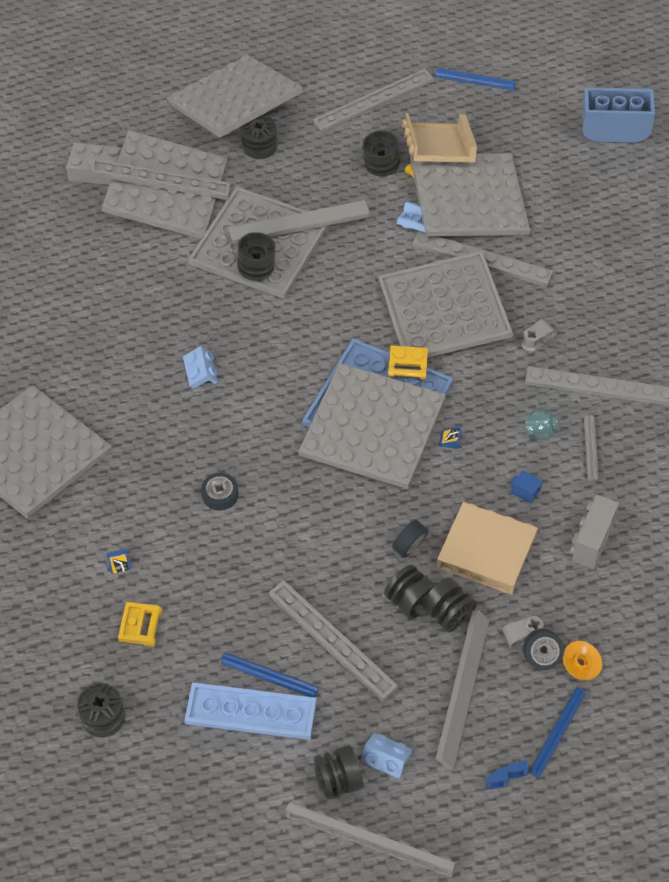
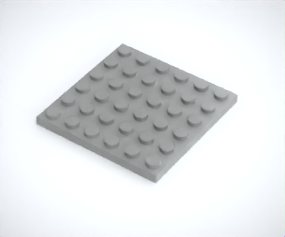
M247 55L242 56L234 63H229L220 70L214 71L213 74L201 78L198 82L186 86L185 89L174 92L167 98V102L220 138L303 93V89L299 84Z
M128 130L117 163L221 181L228 158ZM111 179L101 211L192 237L202 238L206 233L216 198Z
M411 154L410 161L426 236L529 235L530 227L512 154H476L475 162L413 161Z
M236 186L189 257L188 264L285 299L329 225L271 237L276 245L274 272L264 280L253 281L246 279L237 269L238 244L232 245L228 227L308 211Z
M482 251L378 276L399 346L428 348V357L513 337L512 329Z
M339 363L302 442L299 456L408 489L440 414L446 394Z
M32 385L0 409V497L24 517L28 518L112 450V446Z

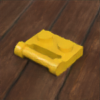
M391 346L388 377H420V379L426 380L428 348ZM395 366L419 367L421 370L398 369Z
M126 602L118 635L119 642L154 647L156 642L154 637L159 616L162 614V607ZM147 613L151 614L147 636H144L141 633Z

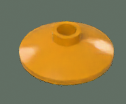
M574 641L564 649L563 664L573 677L588 681L599 675L602 669V659L594 646L584 641Z

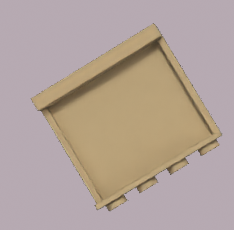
M406 113L405 119L402 120V130H404V137L407 138L409 154H412L413 161L475 162L477 145L466 114H459L458 124L411 123L409 114Z
M463 502L438 556L437 568L512 595L532 543L537 537L538 528L530 523H522L512 517H505L492 510H485L475 504Z

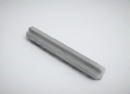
M586 415L584 428L587 477L589 482H597L599 474L595 417L593 415Z

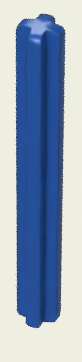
M436 68L435 70L436 78L514 91L516 82L512 80Z
M224 653L221 658V663L225 666L303 695L315 698L318 693V687L229 653Z
M579 687L575 688L530 769V773L533 776H541L584 699L585 690Z

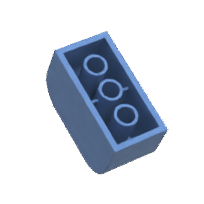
M584 87L582 120L583 134L586 138L596 142L635 143L643 141L650 136L655 118L653 89Z

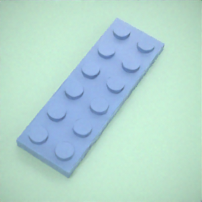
M192 682L184 721L187 725L311 740L317 698Z

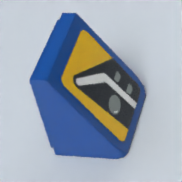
M461 427L442 430L440 447L459 449Z
M126 549L107 553L111 574L131 569Z

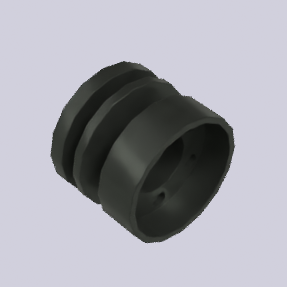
M260 115L241 126L242 148L248 157L265 159L276 152L278 146L277 126L271 117Z
M376 130L369 133L362 142L364 164L367 171L379 177L393 174L400 166L397 137L385 130Z
M252 232L242 236L239 240L237 269L244 278L260 281L270 277L274 272L276 245L269 235L261 232Z
M408 565L390 580L384 595L395 606L399 605L400 611L411 620L419 616L412 608L418 603L422 605L425 597L435 584L428 578L424 579L423 573L418 571L414 565Z
M452 577L445 578L435 585L422 603V608L432 618H437V623L447 632H453L468 620L472 611L477 606V601L470 597L466 591L462 592V587Z
M96 683L85 688L78 697L77 708L83 728L88 734L94 737L105 738L114 735L121 729L125 721V711L120 693L115 687L107 683Z
M350 745L335 749V760L332 759L329 752L324 753L325 763L320 754L314 756L315 775L319 787L324 792L327 800L333 798L332 788H334L337 796H341V785L343 784L348 792L363 788L360 768Z

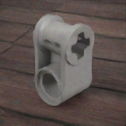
M540 319L524 331L522 347L526 351H534L544 343H547L546 341L550 338L553 339L557 331L545 320Z
M530 616L517 622H511L505 625L502 630L510 648L515 649V646H523L527 635L534 631V629H543L544 624L541 618Z

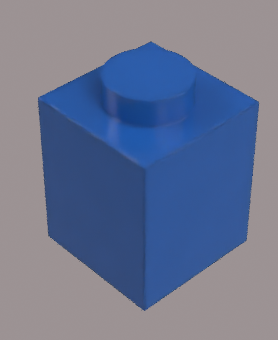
M522 470L518 476L515 475L510 483L512 486L511 493L532 504L541 491L543 480Z

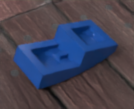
M527 761L510 764L492 773L486 778V790L508 787L509 778L527 776L529 769Z

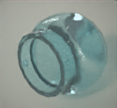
M537 408L532 413H526L528 437H535L538 440L551 438L554 435V430H558L557 416L553 415L548 408Z

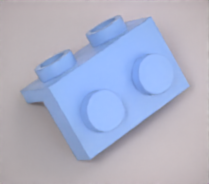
M406 202L403 213L397 219V224L402 225L406 229L413 228L425 232L420 205Z
M200 346L183 356L190 387H198L208 380L213 384L218 382L217 370L213 364L214 357L210 351Z
M373 733L365 744L361 762L391 776L400 778L403 767L409 760L413 749L403 743L390 740L384 735Z

